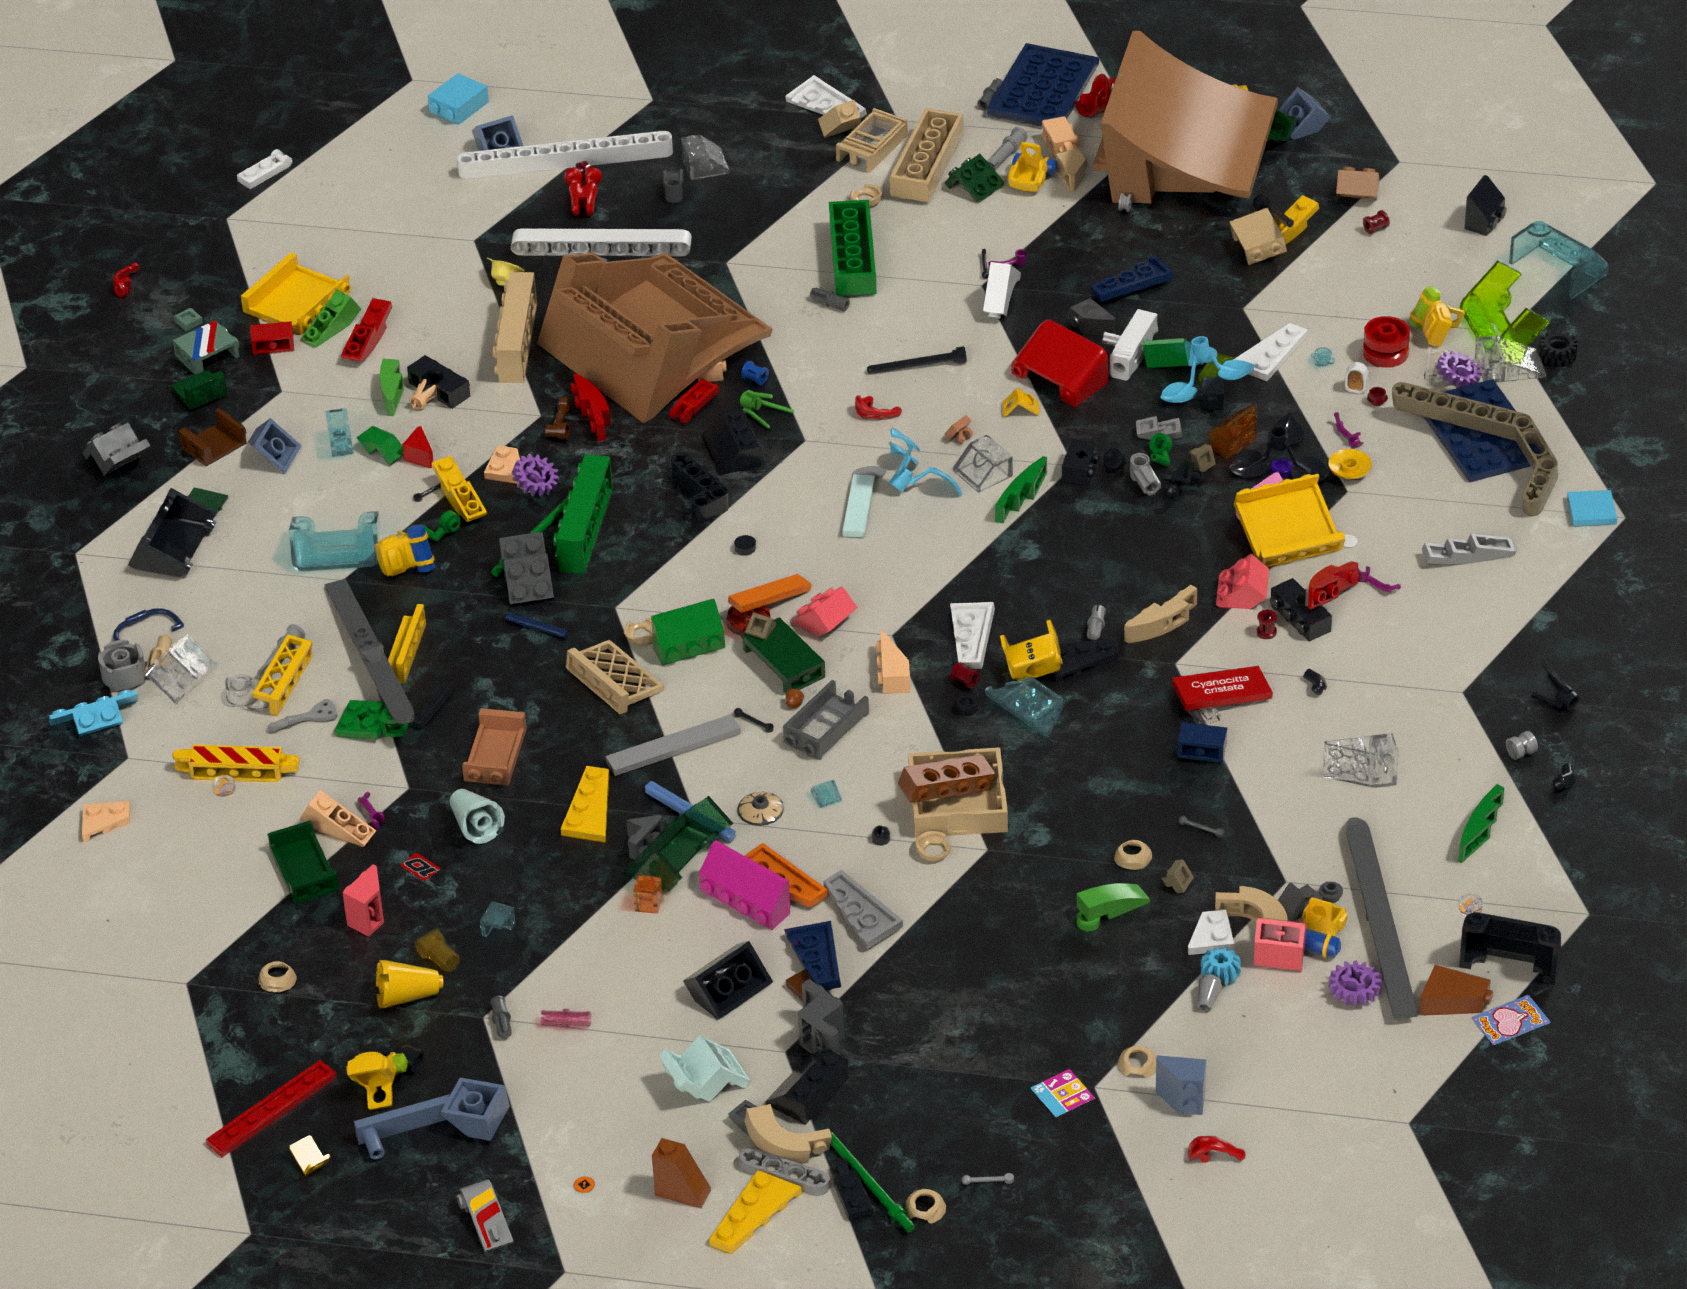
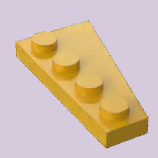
M757 1170L709 1238V1246L733 1254L754 1235V1231L760 1226L764 1227L770 1222L771 1216L777 1211L781 1212L784 1210L793 1197H799L802 1194V1187Z

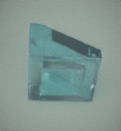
M834 779L815 785L810 790L820 808L842 801Z

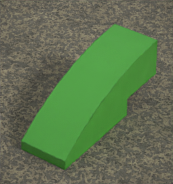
M383 358L380 366L382 398L388 414L394 416L404 391L403 377L400 372L399 360Z
M1116 883L1102 885L1077 893V908L1088 921L1106 915L1108 919H1112L1150 903L1149 897L1137 884Z

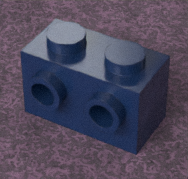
M1182 722L1178 737L1177 757L1223 763L1227 746V727Z

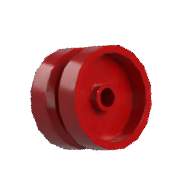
M1381 316L1368 321L1364 327L1363 356L1366 361L1382 368H1391L1404 363L1409 357L1410 328L1407 323L1392 316Z

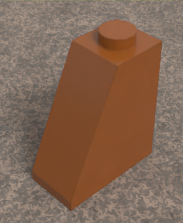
M1434 965L1420 997L1419 1015L1482 1013L1485 1005H1490L1492 1001L1491 980Z
M661 1138L652 1154L655 1196L702 1208L711 1191L709 1183L685 1144Z

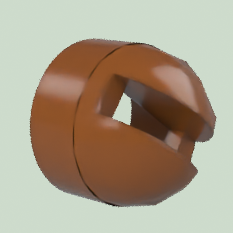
M789 689L785 696L787 706L793 709L800 707L804 700V694L797 689Z

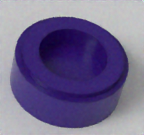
M1280 458L1271 463V474L1278 472L1281 478L1291 475L1292 463L1289 460Z

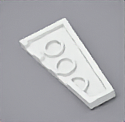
M815 75L785 96L786 102L823 115L836 105L852 101V99ZM856 103L861 119L867 114L866 108Z
M1289 323L1233 360H1242L1254 364L1255 368L1248 375L1268 381L1307 338L1308 329Z
M951 603L958 662L964 663L965 667L969 669H982L995 610L994 603Z

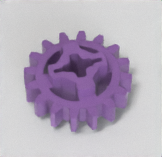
M1453 350L1450 353L1445 351L1443 355H1440L1436 365V369H1438L1437 374L1443 375L1442 380L1449 382L1450 386L1455 384L1456 388L1478 383L1482 371L1479 370L1480 365L1474 364L1475 359L1471 360L1469 355L1463 356L1460 351L1458 354H1455Z
M528 454L527 458L521 456L520 460L516 461L512 470L514 475L513 481L519 482L517 487H523L524 493L531 491L532 496L538 493L542 497L544 492L549 495L551 490L555 489L559 476L556 475L558 470L552 469L554 464H548L546 457L542 460L538 454L535 458Z
M1354 960L1353 964L1350 965L1345 961L1344 967L1336 965V971L1331 970L1329 977L1330 994H1336L1335 1000L1337 1001L1344 999V1005L1352 1002L1353 1006H1357V1002L1366 1005V1000L1374 1002L1375 996L1380 995L1382 985L1380 973L1375 972L1374 966L1367 968V962L1358 965L1357 960Z

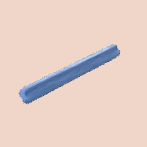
M650 781L646 784L645 793L723 840L731 842L735 839L736 831L657 783Z

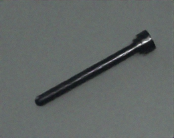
M1260 194L1253 199V207L1256 210L1260 211L1268 208L1271 215L1286 226L1292 227L1294 225V221L1273 207L1269 198L1265 195Z
M961 346L956 347L950 353L870 365L867 367V372L872 374L946 361L958 362V364L966 363L965 347Z

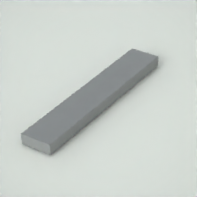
M732 714L607 755L606 763L614 776L733 737L741 734V730Z

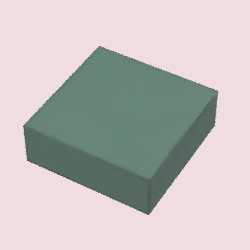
M192 308L174 316V322L185 331L203 323L202 317Z

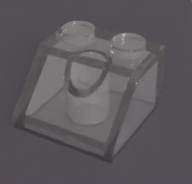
M691 135L681 138L682 158L691 180L730 173L721 147L702 135Z
M985 435L969 443L953 466V471L976 492L980 493L1013 476V456L991 437Z

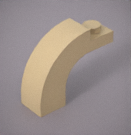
M1240 886L1239 893L1216 892L1215 911L1226 910L1227 916L1247 917L1256 922L1259 917L1288 920L1286 911L1281 903L1262 890Z
M771 1104L747 1108L744 1122L748 1134L754 1144L762 1151L803 1164L808 1163L810 1153L820 1154L830 1148L832 1139L830 1129L803 1134L792 1133L778 1124Z

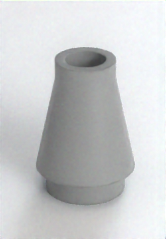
M1207 974L1199 980L1197 1004L1199 1010L1204 1012L1211 1011L1216 998L1222 990L1220 978Z

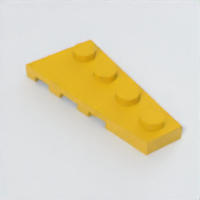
M586 766L562 824L561 836L606 843L609 769Z

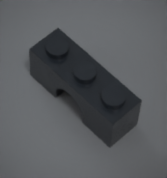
M426 355L407 367L408 380L411 385L418 388L419 383L421 384L426 379L427 382L423 392L436 385L438 401L452 409L470 397L469 380Z
M1294 578L1271 587L1270 604L1272 608L1277 610L1309 642L1331 632L1332 615L1322 605L1312 610L1308 609V606H1305L1306 590Z

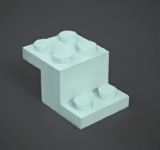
M701 1035L697 1037L681 1056L667 1049H664L658 1055L664 1063V1070L673 1077L675 1087L681 1092L687 1091L691 1093L696 1099L702 1098L711 1102L728 1083L732 1086L736 1084L746 1088L751 1082L730 1049Z

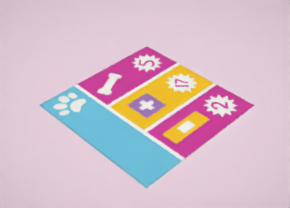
M1070 1069L1031 1087L1032 1091L1055 1117L1095 1099Z

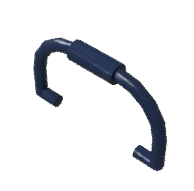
M163 608L142 610L125 618V621L120 623L114 630L113 639L114 641L120 640L119 632L125 626H131L153 614H164L171 617L176 622V625L171 626L173 632L184 627V623L170 610Z

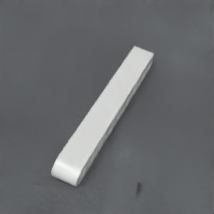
M517 229L513 232L511 251L516 255L563 256L593 252L598 256H656L662 253H667L669 256H686L690 252L692 236L689 231L683 229Z

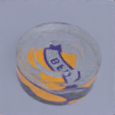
M222 775L215 778L212 782L213 792L219 797L230 796L236 790L235 780L231 776Z
M1467 893L1460 897L1458 908L1462 914L1481 913L1483 900L1479 895Z

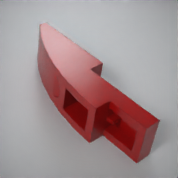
M371 299L360 325H355L341 354V358L361 362L371 354L387 328L385 322L393 307L391 301Z
M578 373L573 374L574 383H571V391L574 396L576 409L580 408L582 416H587L588 420H592L590 421L592 434L596 433L597 440H606L605 426L611 425L608 404L598 388Z
M1350 561L1339 567L1329 565L1317 572L1309 582L1308 609L1312 610L1338 598L1340 591L1358 584L1359 563Z

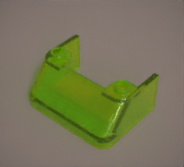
M1499 260L1485 273L1460 303V309L1465 311L1464 317L1482 349L1490 354L1526 348L1550 323L1549 319L1528 308H1525L1512 323L1509 322L1503 312L1511 303L1512 296L1508 289L1522 274Z

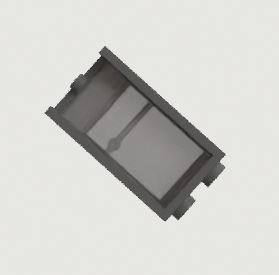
M831 680L783 725L784 743L821 760L822 756L863 716L866 717L869 714L868 697L864 696L855 704L854 693L851 690H847L844 693V698L836 695V681Z

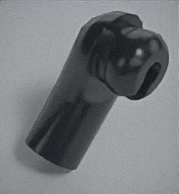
M1310 668L1305 671L1303 677L1314 684L1311 687V691L1321 695L1323 690L1327 689L1325 678Z
M1564 764L1562 766V774L1558 775V778L1553 779L1552 783L1556 790L1566 789L1574 785L1575 774L1572 764Z

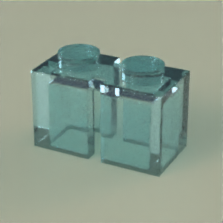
M341 408L325 411L332 457L353 454L347 409Z

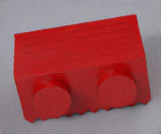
M292 321L250 325L254 355L294 351Z

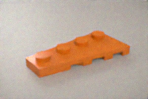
M761 843L744 855L789 881L790 899L812 908L828 896V889L764 843Z

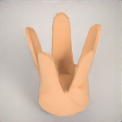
M424 379L421 384L419 383L415 394L409 399L413 408L422 410L428 401L436 397L437 394L429 398L436 390V385H433L422 394L427 381Z

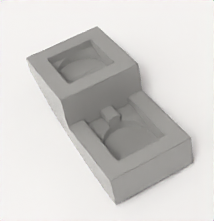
M1157 416L1136 421L1138 438L1151 440L1157 433L1166 434L1171 440L1182 438L1179 418L1158 422Z

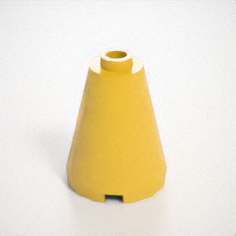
M379 960L380 963L377 964L376 987H379L380 994H377V1001L380 1008H388L437 995L439 989H443V976L439 975L437 970L388 960Z

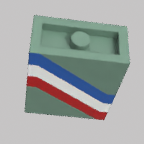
M216 321L173 340L175 356L195 375L204 371L202 360L225 349L235 358L239 357L238 348L240 345L237 338L230 335L227 329Z

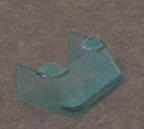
M1543 221L1533 222L1511 237L1509 263L1512 265L1540 247L1576 267L1571 272L1569 297L1572 299L1608 274V262L1595 250Z

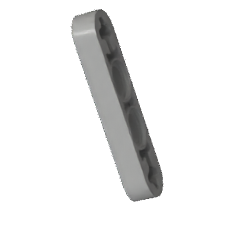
M746 1148L740 1152V1168L747 1173L754 1175L757 1170L801 1186L803 1192L815 1196L824 1195L829 1191V1176L821 1170L756 1148ZM770 1165H777L780 1167L776 1171H769L767 1169V1167ZM794 1172L802 1174V1176L797 1179L789 1177V1175Z

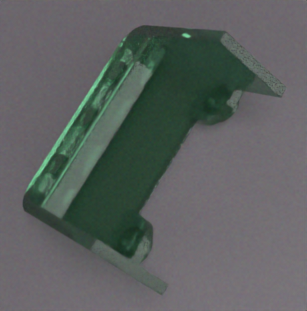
M707 796L676 816L625 869V872L637 881L641 877L658 879L660 885H654L649 882V885L659 887L661 891L666 890L669 892L683 878L679 874L682 868L699 850L704 847L709 849L715 840L718 841L716 836L730 827L733 822L710 796Z

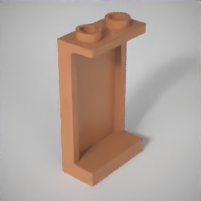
M481 708L479 712L480 725L468 762H463L462 765L464 781L509 786L527 730L525 713Z

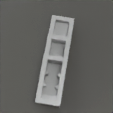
M1470 533L1468 540L1447 538L1445 544L1424 543L1422 552L1428 564H1468L1512 556L1516 554V549L1510 537Z

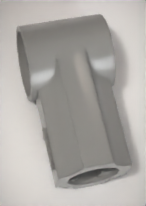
M1144 453L1132 455L1130 458V478L1137 481L1143 493L1148 494V496L1156 494L1161 489V483L1150 466L1149 457Z

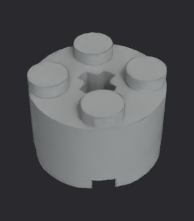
M117 640L104 646V651L102 653L99 652L98 661L102 681L112 692H120L121 690L130 689L135 686L139 687L144 684L146 667L143 650L139 644L135 643L133 645L129 644L128 640Z

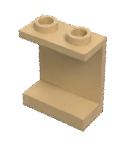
M1268 208L1229 222L1232 236L1235 241L1239 240L1248 265L1287 252L1284 236Z

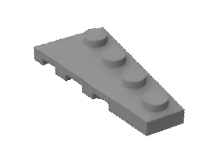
M843 870L838 871L823 881L824 887L828 889L829 896L866 950L903 927V920Z

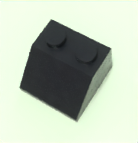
M1487 175L1481 178L1467 196L1464 227L1466 230L1485 236L1492 229L1496 228L1498 221L1504 218L1507 210L1505 207V197Z

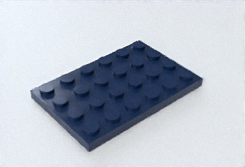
M1026 43L987 107V115L1041 126L1043 120L1063 116L1067 120L1076 105V101L1079 100L1080 95L1098 67L1099 57Z
M1493 379L1444 392L1516 411ZM1424 417L1469 483L1531 467L1515 440ZM1528 444L1535 454H1542L1536 444Z

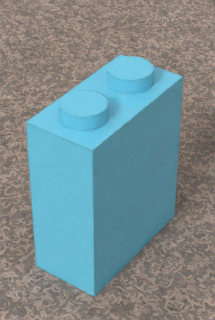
M459 73L427 96L429 112L458 125L489 102L488 87Z

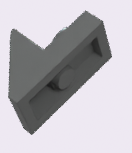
M654 815L627 820L628 837H630L628 840L629 857L638 861L663 835V816Z
M1290 882L1278 901L1284 907L1288 921H1296L1302 917L1303 911L1309 904L1311 897L1323 900V896L1308 884L1299 889Z

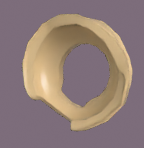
M865 184L864 188L857 192L851 190L850 197L852 200H859L858 197L862 195L871 196L873 198L869 199V205L873 207L881 200L883 191L876 185Z
M646 618L644 622L637 624L629 621L624 628L625 637L637 645L652 643L651 618ZM639 629H645L651 634L643 637H634L635 631Z
M926 831L920 834L915 841L916 851L927 861L942 860L951 850V846L946 840V834L942 832ZM930 845H942L945 848L941 854L936 856L925 852V849Z
M1138 840L1124 842L1117 848L1114 855V861L1118 866L1130 870L1143 869L1152 859V852L1149 846ZM1126 845L1139 846L1142 850L1138 854L1129 855L1123 851V847Z
M275 961L268 963L261 969L258 980L262 989L268 992H282L294 986L297 976L289 965ZM285 967L288 969L286 974L281 977H272L268 974L271 968Z
M1132 1046L1126 1048L1121 1053L1118 1059V1067L1125 1076L1132 1073L1144 1075L1145 1078H1148L1156 1073V1056L1147 1047ZM1130 1054H1146L1148 1060L1143 1067L1131 1066L1129 1061Z
M921 1189L914 1191L905 1201V1211L910 1219L917 1217L928 1220V1223H935L945 1214L946 1204L938 1192L930 1189ZM918 1197H932L935 1204L927 1212L919 1211L916 1209L915 1204Z

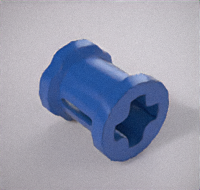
M747 361L742 368L741 376L744 379L754 380L757 385L762 386L768 379L769 369L754 365V362Z

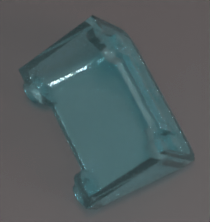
M379 511L363 513L358 520V529L315 532V525L311 518L306 516L292 517L289 527V538L293 566L299 571L374 566L378 562L374 545L379 543L380 540Z

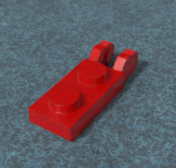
M704 379L699 380L677 400V403L669 412V417L676 419L680 416V422L686 424L691 420L693 414H696L719 393V386Z

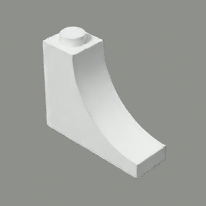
M990 263L983 311L990 318L1000 319L1001 316H1007L1013 288L1016 282L1020 281L1021 272L1012 265Z

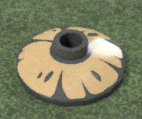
M764 791L746 795L738 805V813L742 820L757 826L776 822L784 812L782 800L775 794Z

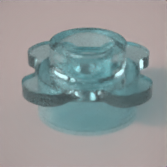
M1317 348L1311 354V358L1315 360L1316 366H1327L1335 362V359L1331 357L1332 352L1328 348Z

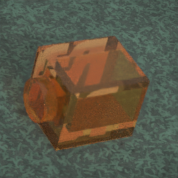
M637 876L633 890L635 912L658 914L663 898L661 877Z

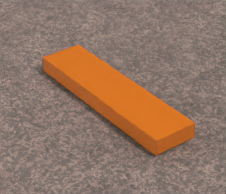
M795 574L729 595L728 603L743 613L811 590V583L801 575Z

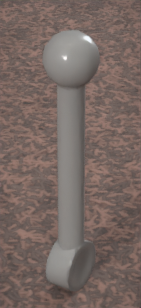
M1011 1173L996 1177H970L968 1175L962 1177L964 1185H969L971 1182L1004 1181L1007 1184L1014 1182V1175Z

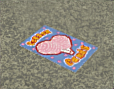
M1529 995L1471 1017L1493 1045L1551 1023Z

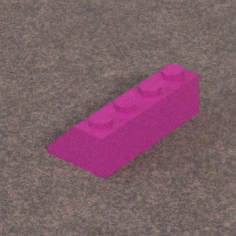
M717 840L712 843L699 871L700 889L704 893L717 898L723 904L729 905L741 914L754 919L760 925L773 930L790 915L789 881Z

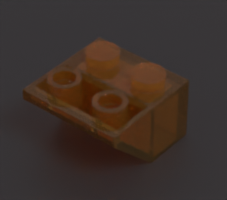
M1253 404L1235 412L1209 431V445H1211L1213 451L1229 459L1256 439L1257 405Z

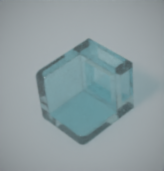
M492 901L480 919L482 936L487 937L493 927L512 930L516 924L514 907Z

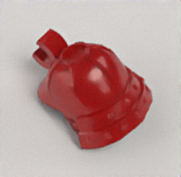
M1105 74L1096 76L1092 83L1091 91L1087 94H1081L1079 101H1076L1078 113L1084 117H1089L1105 112L1113 89L1112 84L1116 79L1108 78Z

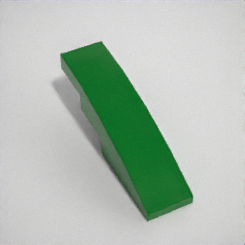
M1042 456L1028 466L1005 489L995 505V522L1004 524L1010 510L1019 512L1025 498L1034 500L1047 475V457Z
M1496 784L1483 797L1472 812L1464 828L1459 844L1458 861L1460 863H1463L1490 839L1491 826L1497 821V811L1503 805L1504 787Z

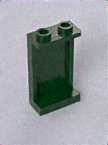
M780 617L774 619L776 626L766 640L748 634L742 635L743 650L746 653L753 651L783 681V691L785 693L789 689L801 690L825 678V661Z
M311 820L267 834L271 854L294 905L339 891L337 874L334 869L330 868L315 835Z

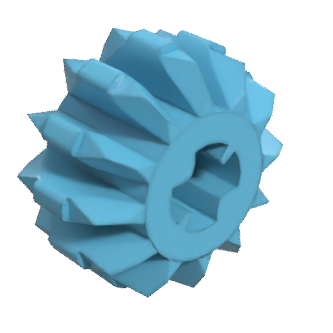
M1215 947L1213 951L1207 950L1205 956H1202L1200 965L1202 977L1207 974L1215 975L1220 978L1221 984L1223 983L1227 986L1229 982L1235 983L1237 977L1240 976L1241 960L1234 950L1227 951L1226 947L1223 949Z

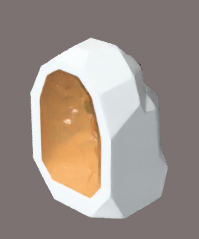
M1354 362L1349 365L1346 371L1345 390L1355 394L1366 393L1369 387V371L1365 364Z

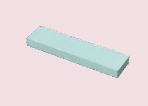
M853 474L843 526V537H865L875 484L874 475Z

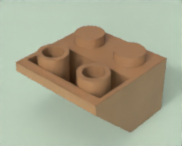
M1343 167V170H1338L1337 197L1377 199L1380 181L1379 173L1375 172V169L1364 168L1363 171H1355L1353 167Z

